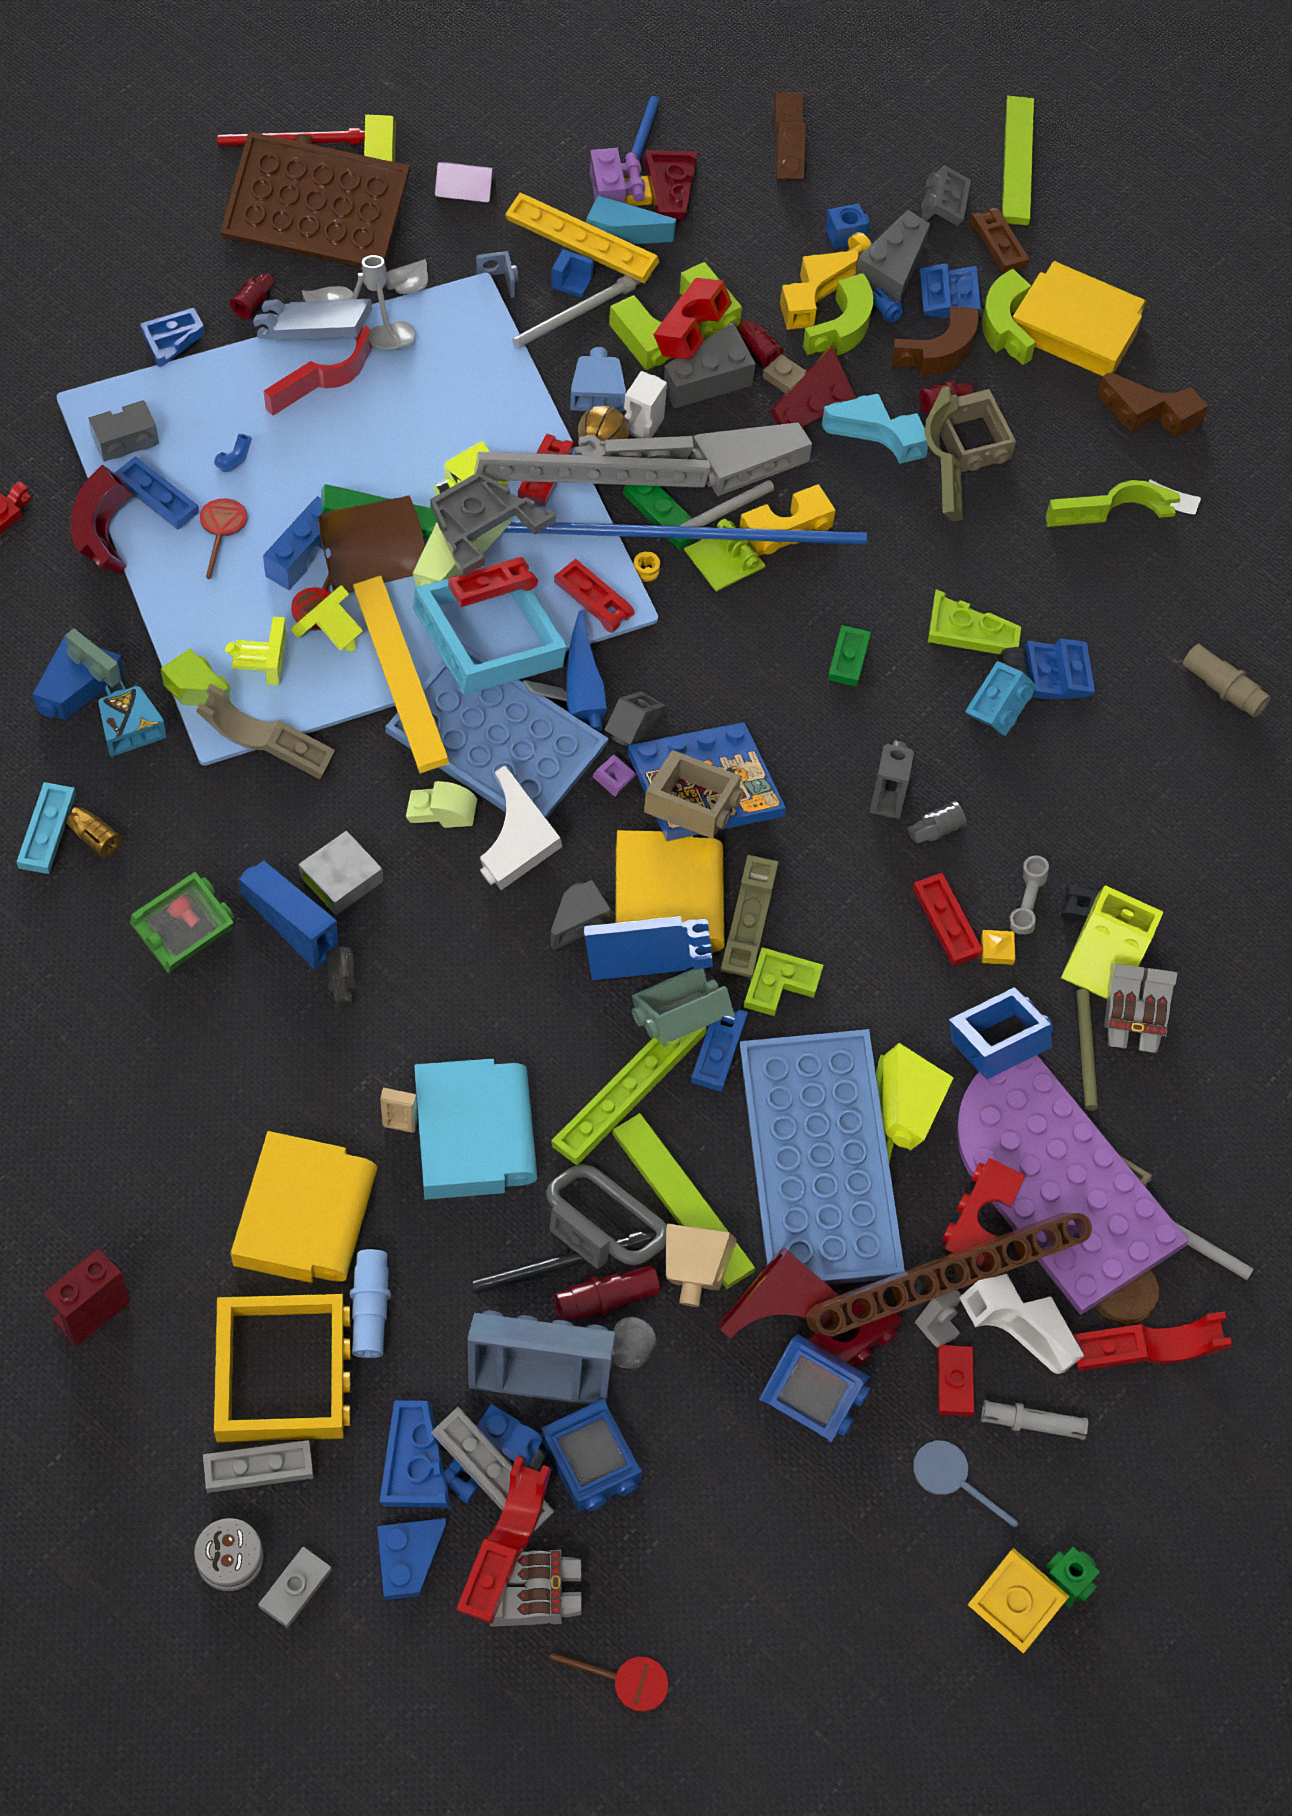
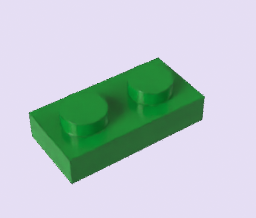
M841 625L828 680L857 687L871 632Z

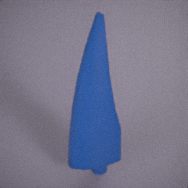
M581 610L578 612L569 648L566 685L567 708L570 714L584 723H590V727L600 732L603 730L602 721L607 709L604 684L594 661L584 612Z

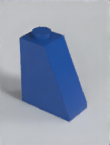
M65 636L33 692L37 711L46 717H57L63 720L69 718L104 691L107 685L103 680L101 682L96 680L89 672V669L82 663L77 664L68 656ZM101 649L118 663L120 676L122 677L124 668L121 655Z

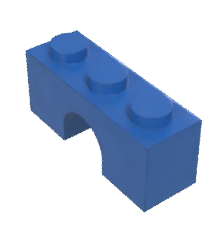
M316 496L263 555L265 577L289 591L307 572V561L314 547L318 546L323 549L318 524V516L321 515V497Z

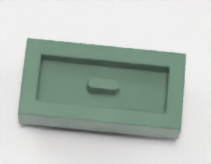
M74 628L65 635L68 647L67 654L75 663H82L89 669V672L96 680L100 682L103 680L112 688L121 681L119 666L114 659Z

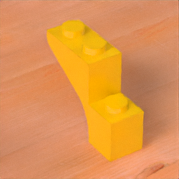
M857 251L811 255L802 258L800 272L802 283L782 285L780 306L787 330L814 326L817 310L816 303L837 289L838 280L855 276L858 262Z

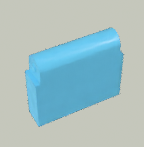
M494 1059L414 1065L425 1200L505 1193V1187L527 1185L537 1180L528 1075L525 1065L519 1063L494 1064Z

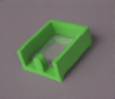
M196 872L131 915L130 924L168 974L227 932L229 933L234 924L232 921L234 916L225 903L220 904L213 895L215 891L210 882L205 877L201 879Z

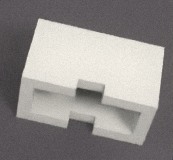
M643 371L639 373L625 394L624 410L627 412L624 417L628 424V434L637 438H652L664 419L666 381Z

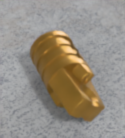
M74 807L66 820V823L76 835L102 858L111 856L121 844L122 837L99 817L82 807Z

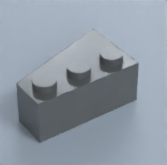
M907 210L858 257L856 275L864 273L872 291L879 295L876 289L882 288L893 301L901 303L904 293L910 284V279L926 247L930 223Z
M734 322L705 339L690 360L676 358L665 365L664 381L667 382L666 394L674 409L753 386L755 362Z

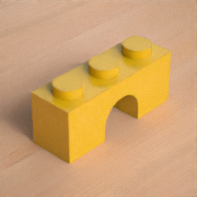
M818 484L793 494L790 510L793 516L779 517L766 504L741 514L740 528L828 531L833 527L835 508ZM747 541L758 556L772 554L779 548L799 543Z

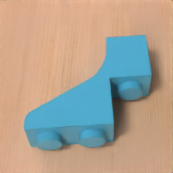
M879 394L860 396L857 399L841 403L835 402L824 407L822 427L827 433L879 442L894 453L899 464L925 458L927 455L928 445L925 437V428L918 414L901 415L890 420Z

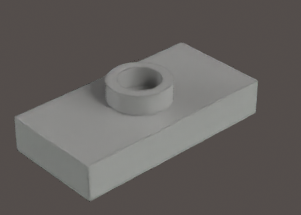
M302 1547L258 1604L259 1608L288 1629L331 1573L332 1567L305 1547Z

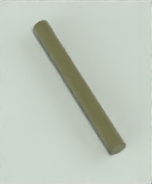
M1079 989L1076 991L1084 1101L1085 1109L1091 1111L1098 1109L1090 995L1088 989Z

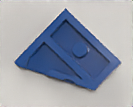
M195 308L140 324L141 332L158 367L164 366L205 334L203 324Z
M446 1518L377 1526L384 1600L421 1595L429 1568L433 1564L439 1542L446 1530Z

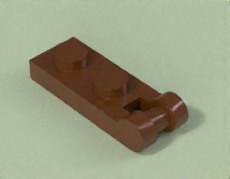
M997 207L988 209L984 214L978 212L970 215L969 221L972 229L978 232L1003 274L1011 269L1017 270L1028 266V255Z

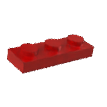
M943 873L914 882L912 889L952 966L981 957L983 949Z

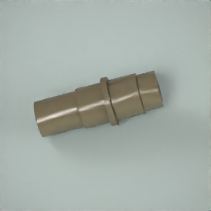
M1200 644L1195 645L1183 661V665L1204 680L1209 687L1218 692L1223 701H1230L1240 710L1246 711L1254 718L1261 714L1271 699V696L1264 692L1259 685L1246 677L1247 673L1242 669L1238 671Z

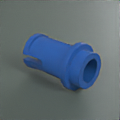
M877 288L876 292L879 293V296L873 291V305L882 313L884 320L897 321L903 313L901 303L893 301L882 288Z

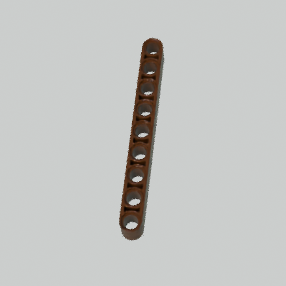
M1060 1213L815 1304L807 1312V1325L816 1334L838 1335L974 1284L978 1280L993 1277L1081 1244L1090 1237L1092 1224L1084 1214ZM1070 1220H1073L1076 1225V1231L1073 1236H1070L1067 1232V1225ZM1040 1231H1043L1046 1236V1242L1042 1248L1037 1243V1235ZM1010 1242L1014 1243L1016 1247V1253L1012 1259L1008 1257L1006 1252ZM980 1253L984 1255L986 1260L985 1267L981 1271L976 1266V1258ZM950 1264L955 1269V1277L951 1282L947 1281L945 1277V1270ZM918 1276H921L925 1286L923 1291L918 1294L914 1289V1282ZM890 1287L894 1293V1298L891 1304L886 1305L883 1301V1293ZM856 1299L861 1300L863 1304L862 1313L858 1317L853 1315L851 1309ZM827 1310L831 1314L832 1321L829 1327L824 1329L820 1324V1317Z

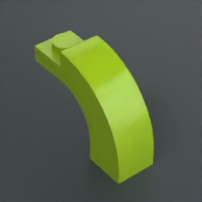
M1011 269L1000 276L988 292L982 317V329L988 344L996 353L1005 348L1010 356L1016 358L1024 365L1031 361L1036 341L1013 320L1011 314L1017 311L1031 285L1014 269Z
M864 273L838 280L835 300L843 314L835 320L805 328L803 348L807 355L824 352L827 348L832 347L838 356L856 347L865 337L872 313L873 292Z

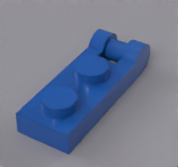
M740 1009L738 1012L733 1011L734 1017L723 1016L721 1020L709 1025L692 1074L691 1083L716 1091H723L742 1030L746 1023L747 1011ZM724 1021L733 1024V1027L721 1025V1023Z
M491 1404L476 1427L503 1454L501 1449L515 1424H521V1422ZM454 1459L449 1468L444 1472L447 1490L451 1489L459 1494L460 1500L469 1504L480 1489V1486L472 1477L468 1482L458 1478L462 1471L466 1474L468 1473Z

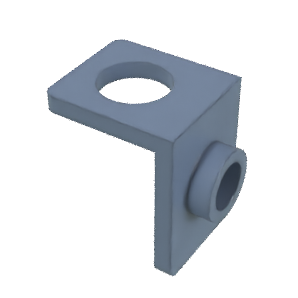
M508 251L477 255V275L481 273H489L490 275L505 274L510 298H515V282H518V271L516 265H511ZM495 260L498 262L494 268L487 269L483 267V264L487 261Z

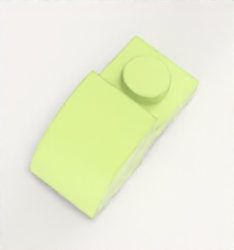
M436 781L434 782L433 789L411 790L406 818L410 823L439 821L444 828L473 826L477 798L471 791L460 785Z

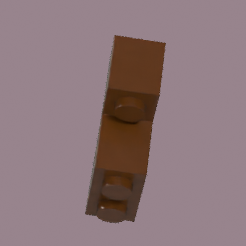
M773 92L776 178L804 179L806 122H803V93Z
M1114 373L1102 376L1097 393L1101 402L1107 405L1117 416L1119 422L1124 424L1131 432L1159 419L1163 427L1168 429L1177 438L1201 425L1208 409V405L1192 387L1176 393H1160Z

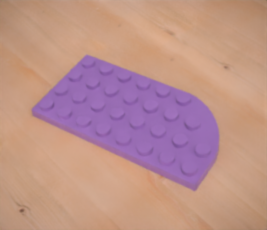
M1038 1055L987 1080L980 1072L974 1077L964 1094L958 1115L957 1141L964 1166L971 1177H973L980 1162L986 1164L988 1158L1026 1175L1011 1208L998 1202H992L1011 1228L1017 1230L1060 1213L1084 1214L1092 1224L1091 1235L1085 1242L1037 1260L1080 1315L1187 1246L1189 1241ZM1070 1220L1067 1225V1232L1070 1236H1073L1076 1231V1225L1073 1220ZM1040 1231L1037 1235V1243L1042 1248L1045 1245L1046 1236L1043 1231Z

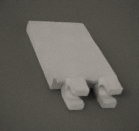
M595 435L579 438V447L575 448L574 454L688 459L693 449L692 436L600 441Z

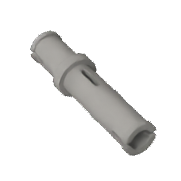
M984 1400L981 1422L984 1423L989 1422L1011 1426V1430L1020 1431L1023 1428L1079 1438L1080 1440H1085L1087 1435L1088 1418L1024 1408V1405L1020 1403H1015L1014 1406L989 1402L988 1400Z

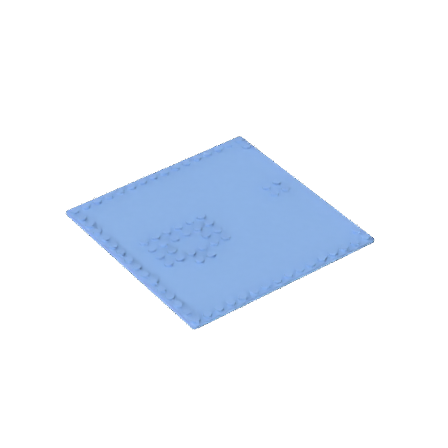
M481 273L386 300L385 307L389 324L397 321H404L410 324L415 332L413 344L409 347H399L393 350H383L372 346L360 374L352 382L336 388L318 387L274 416L265 409V389L309 361L320 365H333L343 362L354 352L356 348L355 338L276 340V338L259 339L255 337L173 360L162 367L155 365L57 394V402L87 478L101 465L115 473L136 456L198 505L199 513L177 530L132 494L115 512L109 525L110 537L116 552L127 566L124 569L125 575L162 667L188 649H191L198 657L202 655L209 662L212 671L217 676L221 675L226 679L231 688L229 691L230 702L239 711L261 721L274 722L280 720L304 734L395 706L355 591L349 592V595L339 603L363 630L355 638V650L346 651L343 648L340 651L322 630H308L299 639L290 630L297 624L291 612L293 598L305 588L316 587L322 589L328 576L324 550L318 546L314 547L307 561V572L290 591L265 577L263 555L316 496L321 497V490L324 484L389 499L410 495L413 504L430 508V499L436 496L434 484L445 480L444 464L446 461L483 441L490 452L536 454L547 433L556 436L557 440L563 442L565 440L572 441L526 346L524 345L517 349L512 343V338L520 334L489 273ZM379 303L372 304L373 310L363 327L367 326L369 329H372L373 327L384 325ZM144 400L156 424L159 444L145 450L124 455L118 459L103 462L92 438L88 418L110 410L112 415L123 412V406ZM238 434L250 436L252 441L246 460L230 472H223L221 468L215 466L214 460L217 454L224 452L228 455L233 451ZM508 481V488H510L511 494L518 497V489L522 481ZM557 482L546 506L535 504L536 507L544 511L547 509L553 511L556 514V522L613 524L594 484ZM223 498L235 500L245 508L247 522L239 532L229 536H222L212 578L208 580L206 574L216 535L209 533L202 527L200 511L204 505L212 500ZM516 516L512 517V521H520ZM501 533L484 552L485 565L478 568H485L518 557L524 558L529 565L528 571L533 572L538 579V584L532 589V592L538 595L545 613L552 617L555 629L560 636L565 638L567 651L570 648L578 612L581 610L584 612L589 644L650 626L658 621V614L619 536ZM423 536L425 548L429 538ZM329 548L326 549L327 558L331 556ZM575 558L633 607L634 616L627 621H621L620 627L613 633L608 632L595 616L554 583V575ZM411 576L386 582L384 585L422 685L443 659L412 608L416 584L414 577ZM331 583L327 590L330 593L333 592ZM511 593L465 607H460L457 601L439 606L460 642L489 661L543 646ZM612 606L607 609L611 613L616 611ZM273 617H285L287 631L279 685L267 684L265 671L232 669L233 657L225 652L226 645L230 642L236 643V640L269 643ZM174 697L201 765L206 766L255 750L245 748L222 736L196 712L198 706L182 705Z

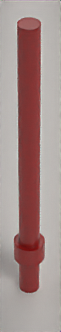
M349 128V131L263 133L264 135L295 141L297 134L306 133L312 137V143L349 142L350 145H361V142H365V131H360V128ZM248 134L217 135L218 146L245 145Z

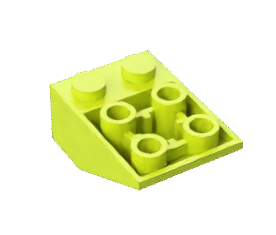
M1105 885L1093 903L1061 979L1083 989H1088L1089 992L1107 999L1111 963L1138 967L1153 938L1163 911Z

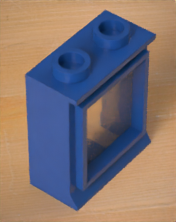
M798 1334L791 1339L759 1400L777 1408L829 1439V1442H832L838 1435L844 1437L854 1420L849 1414L854 1405L861 1407L866 1399L870 1388L865 1385L870 1376Z
M604 1398L541 1428L542 1443L577 1512L586 1508L588 1511H594L607 1502V1498L617 1493L620 1496L627 1495L638 1487V1483L641 1482L642 1470L636 1463Z

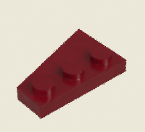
M645 150L643 159L655 213L675 218L676 220H684L698 152Z
M832 347L825 350L819 360L804 373L805 375L770 410L777 425L799 422L800 426L803 427L822 417L825 406L835 402L841 403L856 399Z

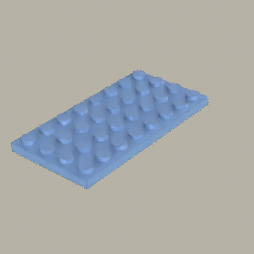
M869 1029L740 1041V1055L766 1266L785 1247L828 1285L882 1280L904 1272Z

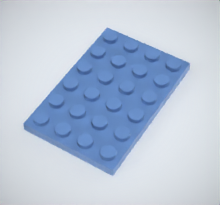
M462 643L474 665L489 661ZM442 661L421 685L450 763L438 768L504 812H506V798L495 775V772L503 766L507 767L545 819H547L608 745L607 737L546 697L532 694L520 680L464 695L445 662ZM397 713L386 725V733L410 748L399 714Z

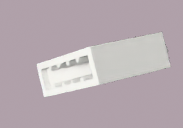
M506 766L495 772L497 782L506 798L504 825L495 843L480 857L483 865L480 872L490 885L496 883L500 890L507 887L562 847L558 834Z

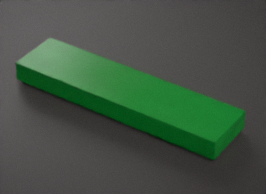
M324 484L321 490V514L332 510L389 500V498ZM413 504L419 519L422 535L430 538L437 523L431 508Z

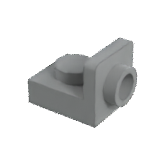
M958 1290L932 1299L915 1321L925 1336L936 1347L956 1339L959 1335V1331L950 1322L957 1314L955 1308L961 1301L959 1297L962 1295Z

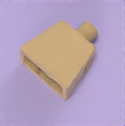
M667 1224L666 1278L673 1284L682 1285L679 1304L699 1307L702 1288L710 1290L720 1289L736 1244V1238L730 1232Z

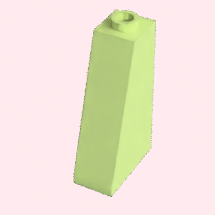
M512 517L470 542L484 554L509 526ZM436 523L413 571L416 587L461 575L438 523Z

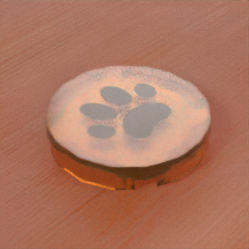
M1151 1270L1147 1271L1099 1302L1095 1307L1104 1317L1120 1321L1123 1324L1142 1321L1151 1314L1158 1301L1159 1286L1155 1275Z

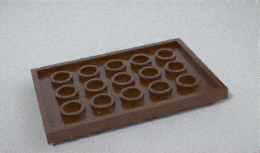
M248 132L220 234L222 238L362 267V260L371 255L382 257L386 264L411 171L410 165Z

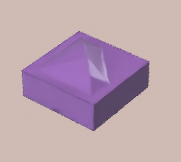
M613 754L595 771L592 777L616 797L634 780L637 774Z

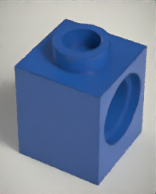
M859 203L828 209L825 230L834 249L848 246L849 237L856 232L863 233L866 236V232L870 229V221L868 215L863 214Z

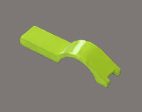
M1131 480L1118 484L1110 490L1108 495L1050 500L1045 518L1048 527L1106 522L1107 515L1113 507L1131 502L1147 506L1159 518L1174 517L1176 514L1175 508L1170 506V504L1179 503L1181 498L1179 493L1147 481Z

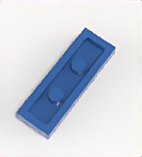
M136 456L115 472L135 497L177 530L199 513L198 505Z

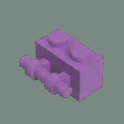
M618 148L590 151V178L595 200L598 195L625 203V197L628 195H633L635 201L644 199L645 184L644 180L640 178L642 169L635 153L630 152L626 154V162L621 163ZM624 177H629V182H624Z

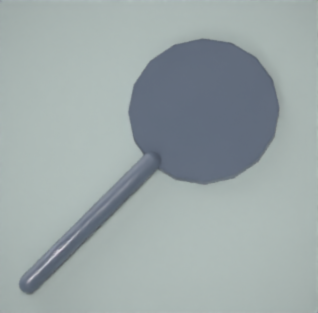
M936 1440L926 1443L918 1450L913 1460V1472L917 1482L923 1489L936 1495H948L962 1487L1011 1526H1018L1017 1520L965 1482L968 1476V1462L964 1453L957 1446L947 1441Z

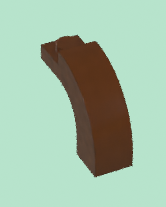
M950 306L946 332L938 338L931 340L894 339L891 366L919 367L920 376L938 375L954 369L968 357L973 347L978 325V308Z

